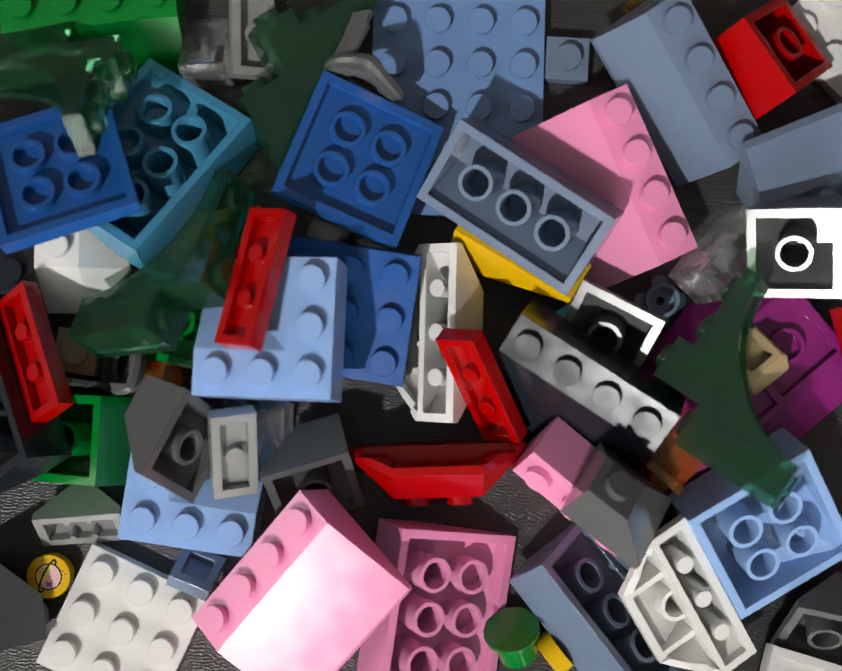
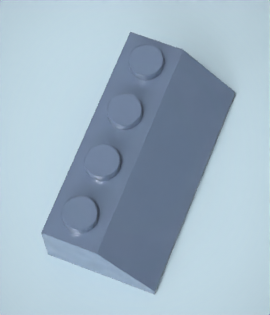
M646 0L590 39L617 88L625 84L628 85L664 170L673 186L679 187L732 167L740 161L742 142L762 135L691 0Z
M842 103L742 142L736 194L745 209L751 206L801 196H842Z
M477 116L459 120L416 196L565 296L569 294L624 214V211Z
M572 523L530 556L509 580L510 584L578 671L679 670V667L661 664L655 659L618 595L628 573L608 550L599 546L591 535L575 523Z

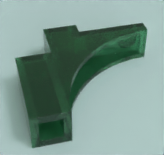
M339 0L340 3L327 10L323 4H319L300 15L301 24L292 8L280 14L276 8H272L253 20L256 26L252 28L247 37L272 81L268 83L265 76L244 86L242 91L245 96L241 97L236 105L242 114L252 119L258 143L276 175L280 171L323 70H325V62L332 56L337 44L343 37L352 12L365 9L372 11L383 0Z
M74 21L0 34V99L34 100L58 108L62 111V121L78 156L98 154L102 134L107 132L109 107L113 106L114 100L129 98L132 81L138 75L135 57L131 51H125L120 35L87 40L85 37L79 36Z
M229 168L214 171L199 204L173 239L152 260L129 278L104 292L83 298L67 337L98 358L175 351L191 310L224 306L236 261L234 256L246 224L249 209L252 207L256 194Z
M746 267L740 277L734 276L726 285L721 299L724 301L715 315H708L700 324L696 332L698 340L695 345L678 336L673 345L671 343L667 344L659 353L655 362V366L658 368L653 375L699 405L695 412L690 410L682 417L675 430V433L679 436L673 444L779 512L805 472L783 455L771 440L761 424L749 391L747 377L749 335L759 305L770 287L762 275Z

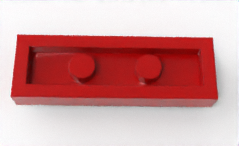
M285 208L249 209L214 343L226 348L262 352L297 217L294 213Z
M22 281L0 299V318L30 423L47 424L73 405L74 402L38 283Z
M444 328L435 340L483 440L520 444L528 431L482 329Z

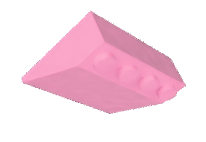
M627 84L586 101L511 137L512 140L624 211V214L604 245L590 263L592 266L585 276L586 279L604 288H608L698 248ZM576 293L574 294V296L572 297V299H571V301H570L569 303H568V302H565V303H566V304L572 303V301H573V299H574Z
M328 489L299 490L194 614L192 619L216 651L241 671H339L411 591L412 587Z
M379 518L375 545L411 585L412 589L360 646L356 671H496L499 656L485 642L483 630L486 621L494 613L506 608L516 536L422 521Z

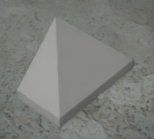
M70 485L32 515L31 521L43 546L124 540L117 538L121 506L98 487Z

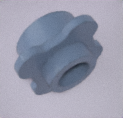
M657 275L651 279L650 286L644 293L636 294L634 303L665 318L666 322L663 326H666L669 323V317L685 306L686 297L682 292H678L674 286L668 284L667 277ZM658 297L663 298L664 303L662 305L656 303Z

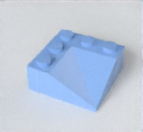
M286 257L261 352L226 348L214 343L235 261L213 263L194 345L191 395L221 399L342 403L348 266L337 257Z
M257 420L258 494L214 500L211 493L209 471L192 504L136 473L130 453L117 538L243 558L259 539L266 488L261 479L260 470L272 456L277 423Z
M783 427L668 495L672 498L671 504L677 515L681 514L686 518L741 620L842 560V518L810 450Z

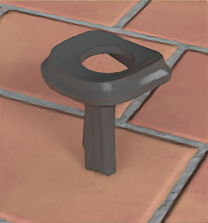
M369 9L359 10L358 12L353 11L338 48L332 57L328 58L325 62V71L392 103L395 100H402L405 95L404 91L384 69L380 60L371 54L357 53L370 28L369 23L373 12ZM350 76L362 78L367 82L356 83Z
M127 330L110 331L104 335L102 340L103 357L100 382L66 378L69 386L98 391L106 396L125 395L136 392L143 381L145 372V343L142 337L135 332ZM127 347L129 351V366L125 376L120 380L117 372L119 356L123 349Z

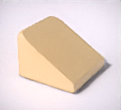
M757 326L721 353L724 361L754 396L789 369L787 356Z

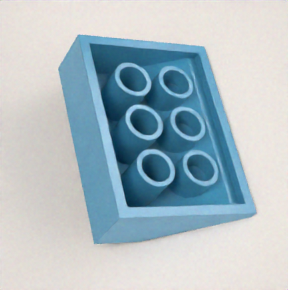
M151 58L110 100L143 211L87 229L113 252L147 275H150L260 149L252 119Z

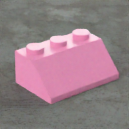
M557 416L525 445L524 453L513 463L512 470L524 479L531 489L539 492L561 510L595 447ZM595 539L599 546H601L605 550H608L605 546H603L600 542H598Z

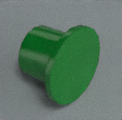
M509 607L494 613L486 621L483 630L485 642L491 650L498 653L499 659L504 666L511 669L525 668L536 659L537 647L535 642L540 634V625L538 618L533 612L521 607Z

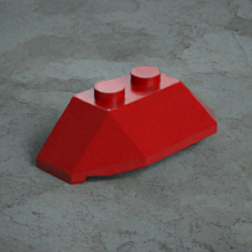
M491 440L350 445L348 449L352 461L394 500L403 499L404 506L430 505L429 498H447L448 505L473 504V497H483L524 453L525 441L522 440L520 444Z

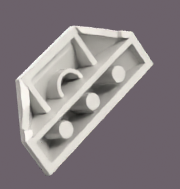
M87 229L34 246V269L47 313L93 314L132 270L131 263L113 252Z
M462 243L419 244L414 253L422 254L423 258L405 383L403 387H396L402 398L411 408L410 412L415 421L458 423L467 404L435 339L444 328L482 329L483 331L484 291Z
M681 514L657 530L640 567L635 570L630 567L618 595L659 663L693 671H732L755 654L757 650L686 518Z

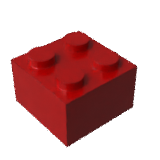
M772 0L743 17L713 41L755 120L833 67L788 0Z

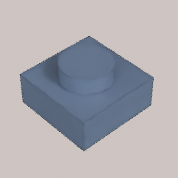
M547 36L544 54V83L586 85L588 81L590 39Z
M183 549L168 575L166 585L206 601L225 566L226 558L215 553Z

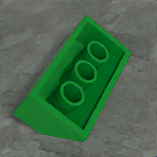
M0 0V30L20 86L131 78L149 58L177 75L191 74L186 0Z

